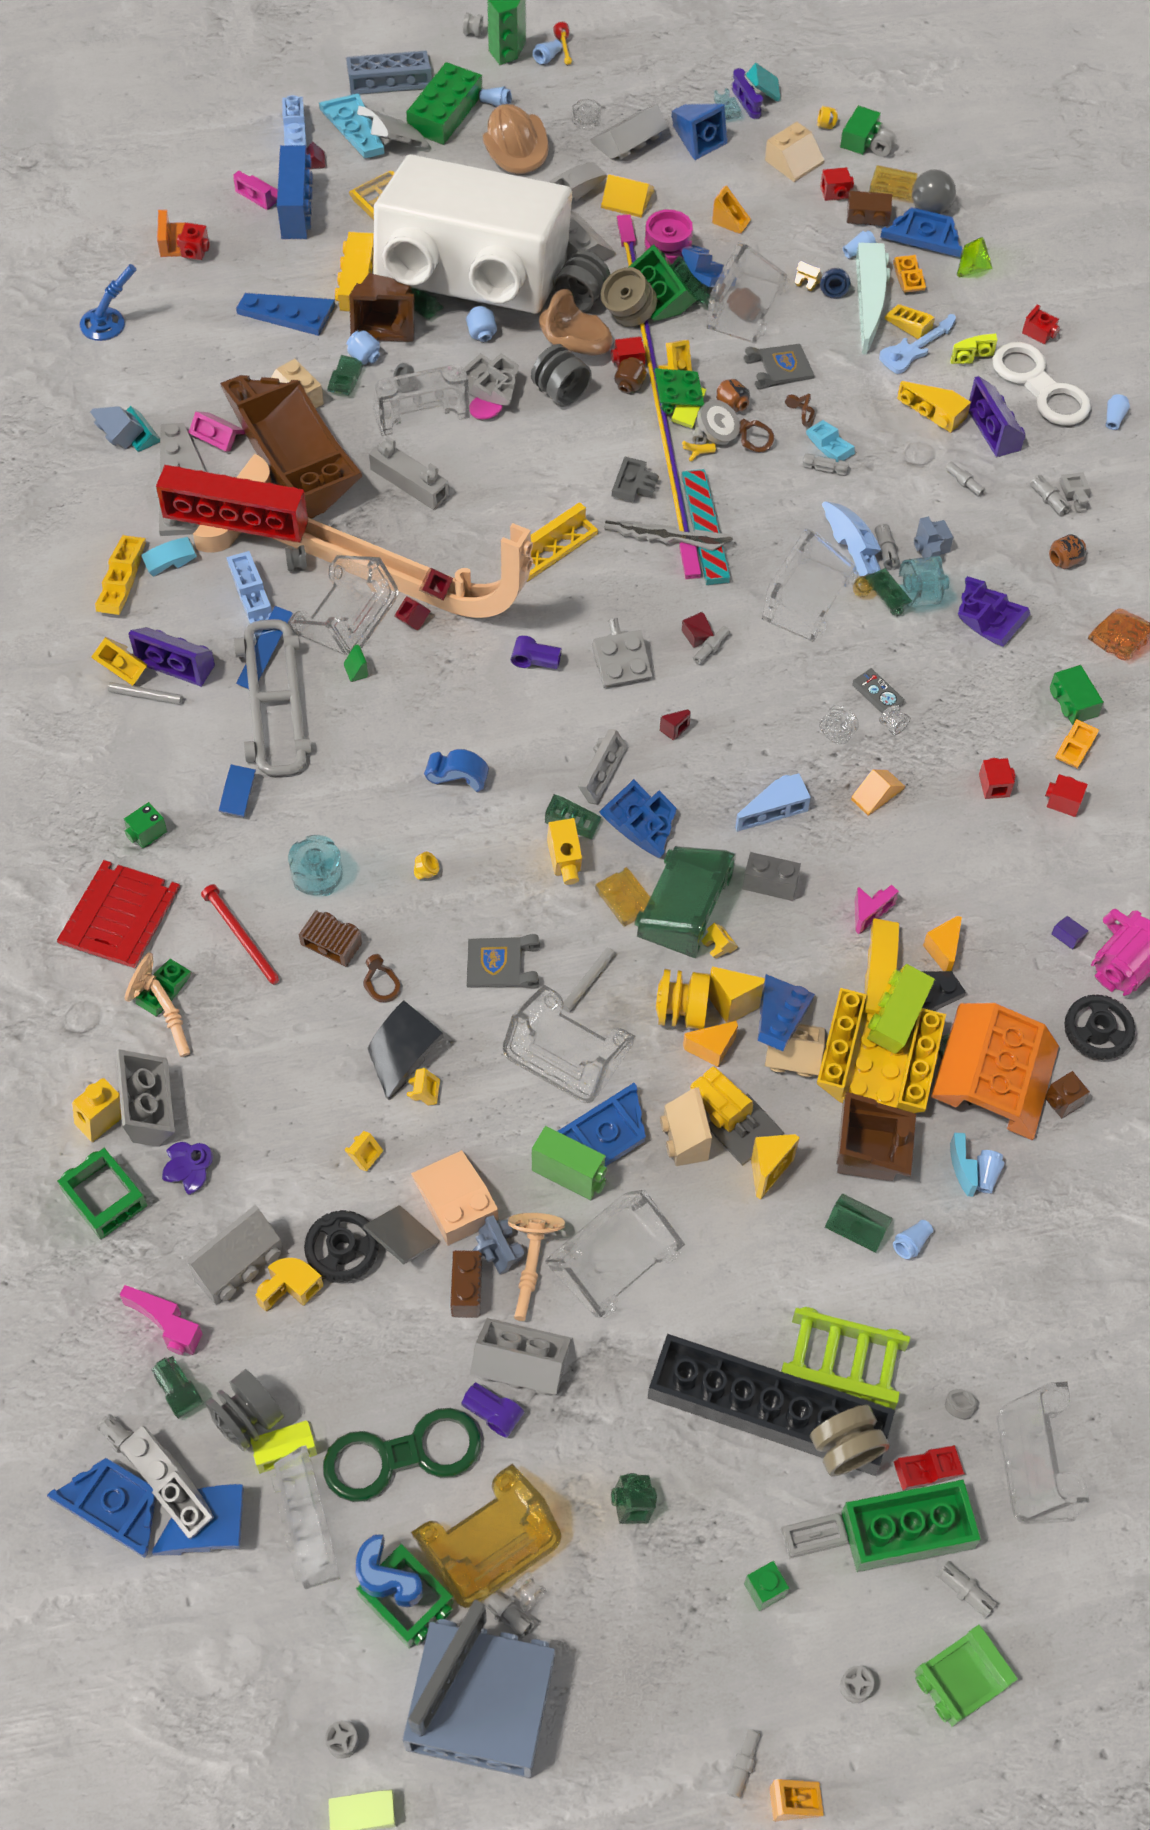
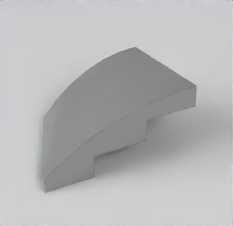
M358 106V115L373 120L371 135L427 148V140L408 123L366 107Z
M480 353L454 377L453 384L482 400L499 405H509L519 365L502 353L493 361Z

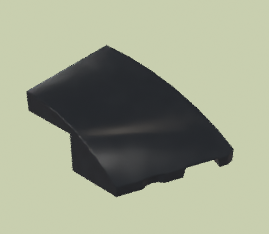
M404 1000L383 1022L367 1048L385 1097L388 1100L406 1084V1078L425 1061V1055L443 1038L442 1031Z

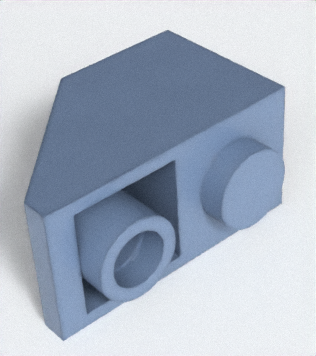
M120 406L94 408L90 411L96 419L94 421L95 425L106 432V439L114 446L118 444L127 449L144 430L134 415Z

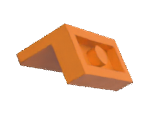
M158 210L157 242L160 257L181 256L180 248L177 247V236L181 234L185 222L169 223L167 210Z

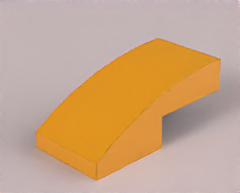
M1076 719L1068 736L1065 737L1055 759L1078 769L1098 735L1099 729Z

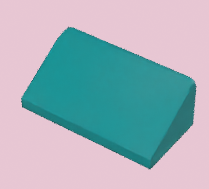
M755 63L746 73V77L757 89L779 102L780 89L777 76L758 63Z
M130 406L126 411L133 414L144 428L131 443L136 451L140 452L159 443L160 437L144 416Z

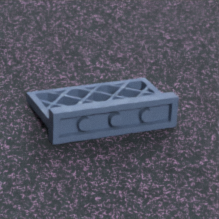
M427 50L346 57L351 95L357 93L425 89L432 80Z

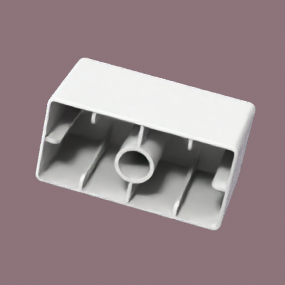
M407 155L374 205L373 274L394 278L397 282L411 285V288L530 313H539L553 288V281L567 260L572 190L564 185L416 155Z

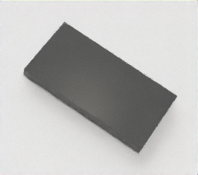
M476 1599L408 1718L411 1731L419 1736H424L487 1622L485 1604Z

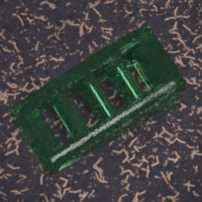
M554 794L545 811V823L549 824V822L567 819L565 818L566 814L569 813V819L580 817L578 824L575 823L577 834L593 839L602 817L564 797ZM586 820L591 821L588 828L583 827Z

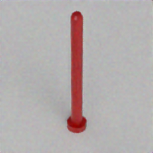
M216 884L205 887L201 892L202 898L212 903L267 980L273 985L279 982L278 975L220 898L219 888Z

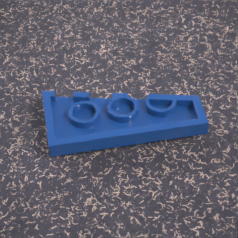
M244 293L236 307V311L241 316L319 336L335 308V299Z
M766 974L761 998L758 1041L784 1051L812 1004L815 994L802 986H795Z

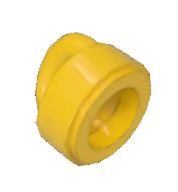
M822 106L818 113L817 126L825 129L833 128L838 120L837 110ZM832 113L833 119L832 122L829 124L830 114Z
M426 851L415 858L414 876L417 879H428L438 874L439 863L432 853Z

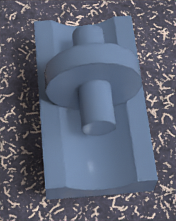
M494 1215L485 1218L486 1223L478 1230L480 1234L476 1236L478 1245L473 1251H479L482 1257L485 1256L488 1263L493 1261L499 1275L507 1273L512 1264L522 1259L524 1250L518 1242L508 1245L506 1238H509L513 1233L512 1227L508 1225V1219L496 1221Z

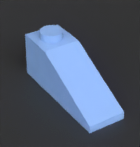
M800 774L780 777L737 814L735 826L737 832L807 812L811 797Z

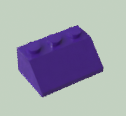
M980 376L975 377L969 398L971 402L969 414L995 457L1021 451L1025 440V431L1019 426L1013 411H1010L1003 395H1000L994 385Z
M148 627L133 629L128 633L134 655L145 662L147 668L202 687L215 666L213 652L206 646H198L183 638H176L161 630H153Z

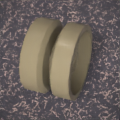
M624 267L614 271L607 277L601 289L603 304L616 321L623 326L634 327L642 324L651 317L656 308V292L643 274L633 267Z
M862 1405L839 1413L820 1424L811 1432L810 1438L816 1450L827 1452L822 1462L829 1476H840L856 1470L875 1460L888 1450L890 1445L883 1431L872 1430L877 1419L870 1406Z

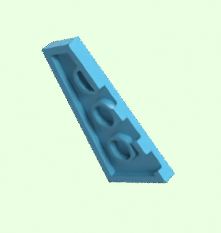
M359 93L319 102V108L364 158L384 154V146L380 138L371 135V119L357 114L358 106L365 107Z

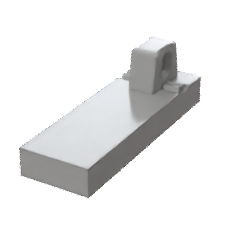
M608 729L604 738H598L593 747L595 755L578 785L588 803H597L627 747L617 729Z

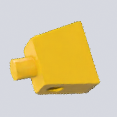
M575 819L549 822L547 844L554 874L556 876L562 875L565 885L575 884L579 882L578 872L581 871L582 863Z
M101 1078L96 1083L88 1085L85 1092L72 1103L74 1124L92 1143L122 1119L120 1094L105 1078Z

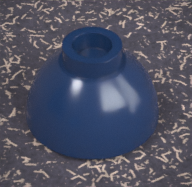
M841 268L827 270L820 280L821 291L825 296L832 299L841 298L846 295L851 286L848 273Z

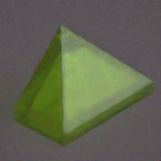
M983 237L964 245L957 271L959 278L993 269Z

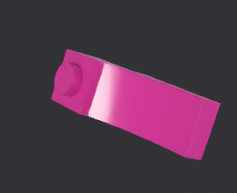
M123 1286L119 1294L123 1304L145 1315L163 1331L162 1337L168 1350L178 1355H183L184 1352L190 1355L194 1354L203 1335L199 1324L180 1318L181 1312L177 1304L130 1286Z

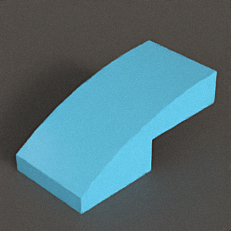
M824 420L806 430L807 436L815 446L828 458L836 459V462H839V460L844 461L855 454V446L840 438L839 429Z
M184 537L161 544L141 556L148 572L154 577L173 564L180 568L196 558L197 554L190 539Z
M954 1133L950 1142V1154L954 1172L965 1194L973 1197L978 1186L977 1160L966 1159V1133Z

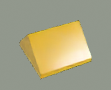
M608 174L601 208L642 218L654 191V186Z
M712 966L708 998L726 1023L736 1021L759 1009L765 978Z
M796 1134L755 1138L751 1165L756 1197L760 1200L794 1161L800 1139Z

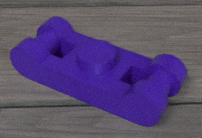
M737 68L733 71L734 82L732 83V91L749 117L759 119L762 113L760 107L763 104V97L756 94L754 87L746 80L745 70Z

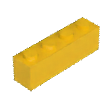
M348 232L347 241H343V254L345 255L340 258V269L342 272H338L337 282L339 288H335V301L339 302L340 311H350L349 294L356 283L361 284L366 276L373 271L374 233Z

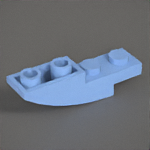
M290 95L282 98L284 145H306L307 148L303 97Z
M826 501L822 503L825 516L834 532V538L839 544L848 545V551L853 557L856 571L860 577L870 580H878L882 577L883 574L875 557L881 551V548L865 522L857 514L841 504Z

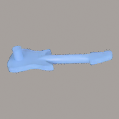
M949 314L945 320L939 323L938 327L912 344L907 343L908 338H904L898 345L882 349L879 355L880 361L892 372L897 374L903 373L913 360L928 354V348H920L943 333L948 334L955 323L956 316Z

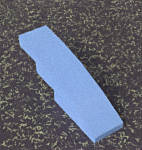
M250 551L226 557L249 623L268 620L272 613L271 605ZM272 629V630L267 631V632H265V633H269V632L276 631V630H279V629ZM263 630L254 633L256 641Z

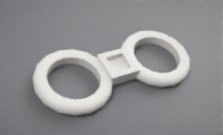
M1010 342L1002 345L995 351L992 360L996 372L1007 381L1025 383L1024 386L1037 397V408L1045 419L1058 425H1074L1083 421L1088 416L1091 408L1088 396L1077 386L1068 383H1056L1044 372L1046 367L1045 357L1039 349L1024 342ZM1012 352H1021L1033 358L1036 368L1027 373L1013 372L1006 368L1002 358ZM1057 393L1068 394L1077 399L1081 409L1071 415L1058 414L1049 408L1046 399Z

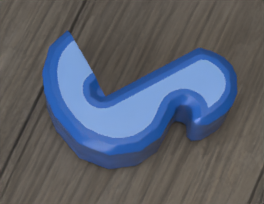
M466 749L450 751L447 756L442 755L438 751L430 754L424 775L427 780L435 784L465 778L467 784L476 792L484 789L489 766L482 757Z
M384 1534L371 1536L364 1541L356 1557L355 1573L362 1590L372 1597L379 1598L396 1593L394 1598L398 1606L412 1607L416 1605L423 1596L420 1577L416 1573L379 1566L385 1544Z

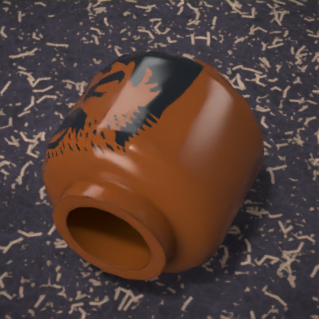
M737 379L724 380L718 386L716 391L717 400L727 403L735 413L744 411L748 407L750 391Z
M1073 534L1055 540L1049 551L1051 562L1062 569L1070 568L1082 562L1085 558V542Z

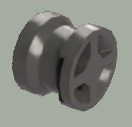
M304 545L296 549L285 547L288 571H293L299 567L302 570L307 569Z

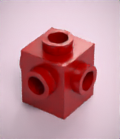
M185 222L181 234L177 236V247L180 248L181 257L203 260L205 252H208L210 247L206 225Z

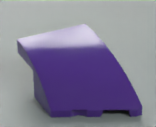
M967 576L965 578V591L961 597L962 604L958 611L959 618L985 639L1004 647L1030 616L1029 607L1010 602L1007 594L988 589L985 581Z

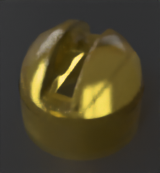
M866 576L858 577L853 584V592L858 597L869 595L873 589L872 580Z

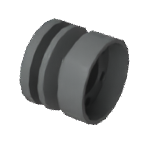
M579 250L571 255L553 281L554 293L562 289L571 291L574 303L580 311L585 312L591 309L600 296L603 283L610 276V271L606 263L599 256L589 251Z
M554 344L544 350L535 361L531 370L532 382L561 406H568L577 401L588 388L592 375L590 367L561 344Z
M244 1369L229 1382L235 1394L233 1397H230L223 1390L216 1392L223 1404L222 1406L213 1398H209L204 1402L210 1412L213 1423L228 1441L237 1445L242 1451L250 1447L249 1442L244 1436L245 1432L254 1441L259 1439L258 1432L254 1427L257 1422L266 1430H270L284 1418L281 1409L272 1396L247 1369Z

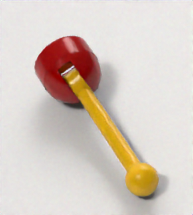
M558 22L553 27L554 35L558 40H562L565 54L564 63L570 65L572 59L569 57L566 39L570 35L569 25L566 22Z

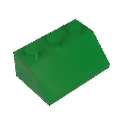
M487 0L489 52L499 65L517 60L526 42V0Z
M654 244L628 266L639 270L656 292L657 304L651 315L652 320L657 321L681 315L697 301L666 255Z

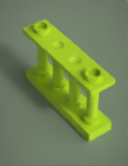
M796 1307L792 1323L799 1324L800 1329L793 1361L789 1363L783 1362L781 1372L895 1409L900 1392L893 1390L891 1381L897 1351H906L910 1342V1336L904 1335L902 1331L897 1329L883 1330L820 1314L814 1308L802 1307L800 1309ZM812 1328L829 1332L822 1367L818 1371L806 1368L804 1364ZM840 1335L858 1339L851 1374L847 1378L837 1376L833 1372ZM869 1342L886 1347L879 1384L876 1385L864 1383L862 1379Z

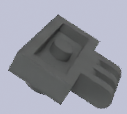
M624 456L612 488L611 496L634 502L636 494L650 497L654 493L659 476L656 473L645 471L646 461Z

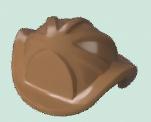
M502 104L493 110L488 120L487 132L483 133L482 138L494 162L505 171L514 174L529 173L539 168L545 162L549 148L547 133L541 119L534 114L528 115L521 108L511 104Z
M562 289L555 293L549 308L540 314V327L547 340L552 344H561L570 351L591 356L602 355L609 351L612 346L613 337L609 328L597 315H589L580 311L574 303L572 292L567 289Z

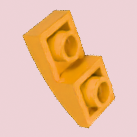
M916 255L894 257L895 272L903 292L925 290L926 285L923 272L918 267Z

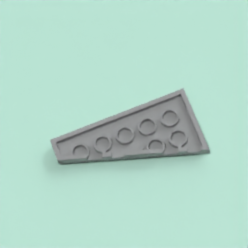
M184 423L161 424L160 474L164 465L205 471ZM159 503L160 536L191 535L200 526L199 524L163 518Z

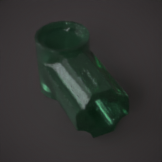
M174 1356L163 1358L151 1369L155 1379L166 1394L164 1397L177 1419L204 1404L191 1380H187Z

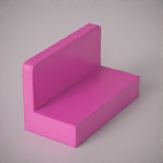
M239 170L233 174L235 192L266 210L277 203L278 189L254 175L249 177Z
M195 411L188 432L205 442L229 452L231 451L236 434L245 435L243 428L212 413Z

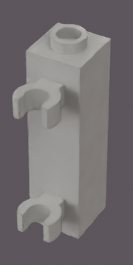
M387 436L386 441L384 440L381 444L379 443L369 453L370 470L435 510L449 497L448 480L438 475L439 470L436 466L430 463L428 465L429 468L397 449L395 447V440Z

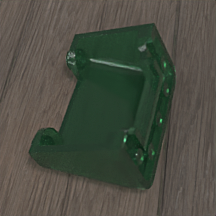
M675 846L673 850L669 849L664 859L665 868L644 912L639 911L634 925L638 926L637 937L696 958L700 950L699 940H701L702 935L706 932L707 923L723 889L725 890L726 886H729L733 877L736 854L727 850Z

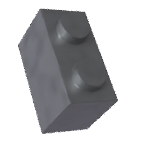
M750 852L742 889L793 901L801 863Z

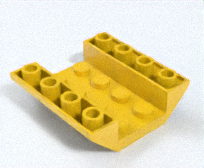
M840 988L817 1085L840 1103H843L845 1093L849 1092L875 1099L878 1103L909 1112H925L946 1014L922 1008L905 1046L894 1054L867 1039L871 1031L868 1028V1024L874 1015L864 1012L867 994Z

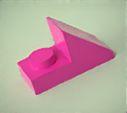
M890 885L884 891L880 889L872 898L860 887L857 888L855 895V931L858 934L862 933L872 924L873 918H880L896 904L899 891L893 885Z

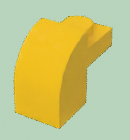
M283 1258L268 1266L271 1279H266L260 1284L255 1296L258 1305L267 1312L286 1292L304 1306L324 1285L321 1275L306 1262L297 1258Z

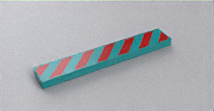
M705 469L682 471L681 478L693 530L720 533ZM695 537L696 541L701 543L722 544L721 539L713 540L707 537ZM697 546L706 585L729 583L730 575L723 546L714 551Z

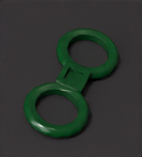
M454 1408L435 1409L420 1419L415 1425L412 1434L383 1441L378 1435L366 1431L349 1432L337 1438L328 1448L323 1460V1477L328 1488L339 1498L351 1502L368 1501L380 1495L389 1485L393 1473L417 1466L427 1474L439 1478L456 1477L468 1471L476 1462L481 1449V1433L472 1418L465 1412ZM440 1421L458 1423L466 1430L469 1436V1447L466 1454L453 1464L441 1465L435 1463L426 1456L423 1450L425 1433L432 1425ZM364 1444L372 1447L379 1453L382 1460V1469L379 1477L371 1485L365 1488L353 1489L345 1486L338 1480L335 1473V1464L338 1456L344 1449L352 1445Z

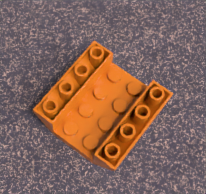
M960 1003L931 1097L953 1107H957L963 1100L1009 1118L1007 1130L1033 1140L1059 1045L1045 1024L999 1004Z

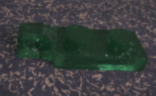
M679 255L672 264L697 299L695 303L700 301L701 304L710 307L714 299L707 293L709 287L701 283L691 273L684 257Z

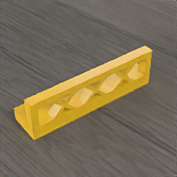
M577 503L531 534V542H533L531 558L535 568L530 570L527 582L598 534V529L586 519V507L582 503ZM580 526L588 530L585 534L574 533ZM561 539L571 540V543L567 546H557V542ZM543 551L553 552V555L549 558H539V554Z

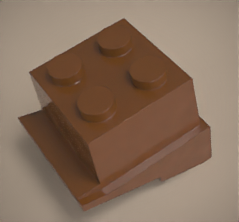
M369 273L361 284L356 283L349 294L350 336L356 331H367L377 341L413 342L414 294L411 292V285H405L397 282L394 278Z
M846 1092L842 1103L836 1161L838 1165L837 1173L893 1181L897 1173L911 1177L916 1113L878 1103L875 1099Z

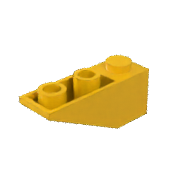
M906 381L900 382L897 399L950 433L967 419L971 404L969 400L953 390Z

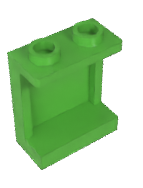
M980 1624L932 1659L919 1665L914 1671L917 1675L915 1680L923 1693L930 1694L936 1703L934 1708L943 1722L946 1723L948 1721L952 1727L1018 1680Z

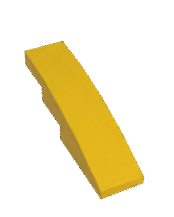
M122 535L108 560L109 570L102 580V592L95 603L96 612L120 615L134 583L146 538Z
M873 918L871 941L868 949V965L865 974L864 994H867L864 1003L865 1013L878 1014L881 1009L878 1003L884 992H889L891 988L888 981L897 968L899 923Z

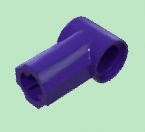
M522 635L516 638L510 660L513 665L519 668H529L532 664L558 669L562 648L538 644L532 637Z
M476 1382L470 1386L461 1402L463 1407L486 1421L490 1429L504 1438H508L525 1413L514 1401L506 1397L501 1399Z

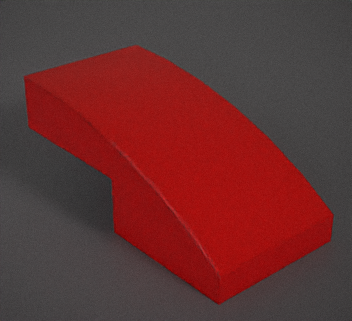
M955 1445L929 1449L924 1454L897 1458L893 1462L902 1491L944 1482L964 1475Z

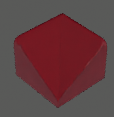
M429 568L419 591L444 601L453 578L433 568Z
M406 596L394 617L415 630H419L431 610Z
M703 612L682 620L681 631L693 648L702 645L710 636H714Z
M686 709L663 715L660 718L659 731L670 739L675 740L690 726L691 711Z

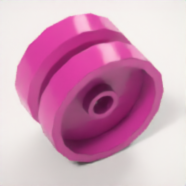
M664 209L653 213L646 221L645 251L654 244L666 255L673 266L683 263L685 261L682 255L683 248L692 246V221L683 212L673 209Z

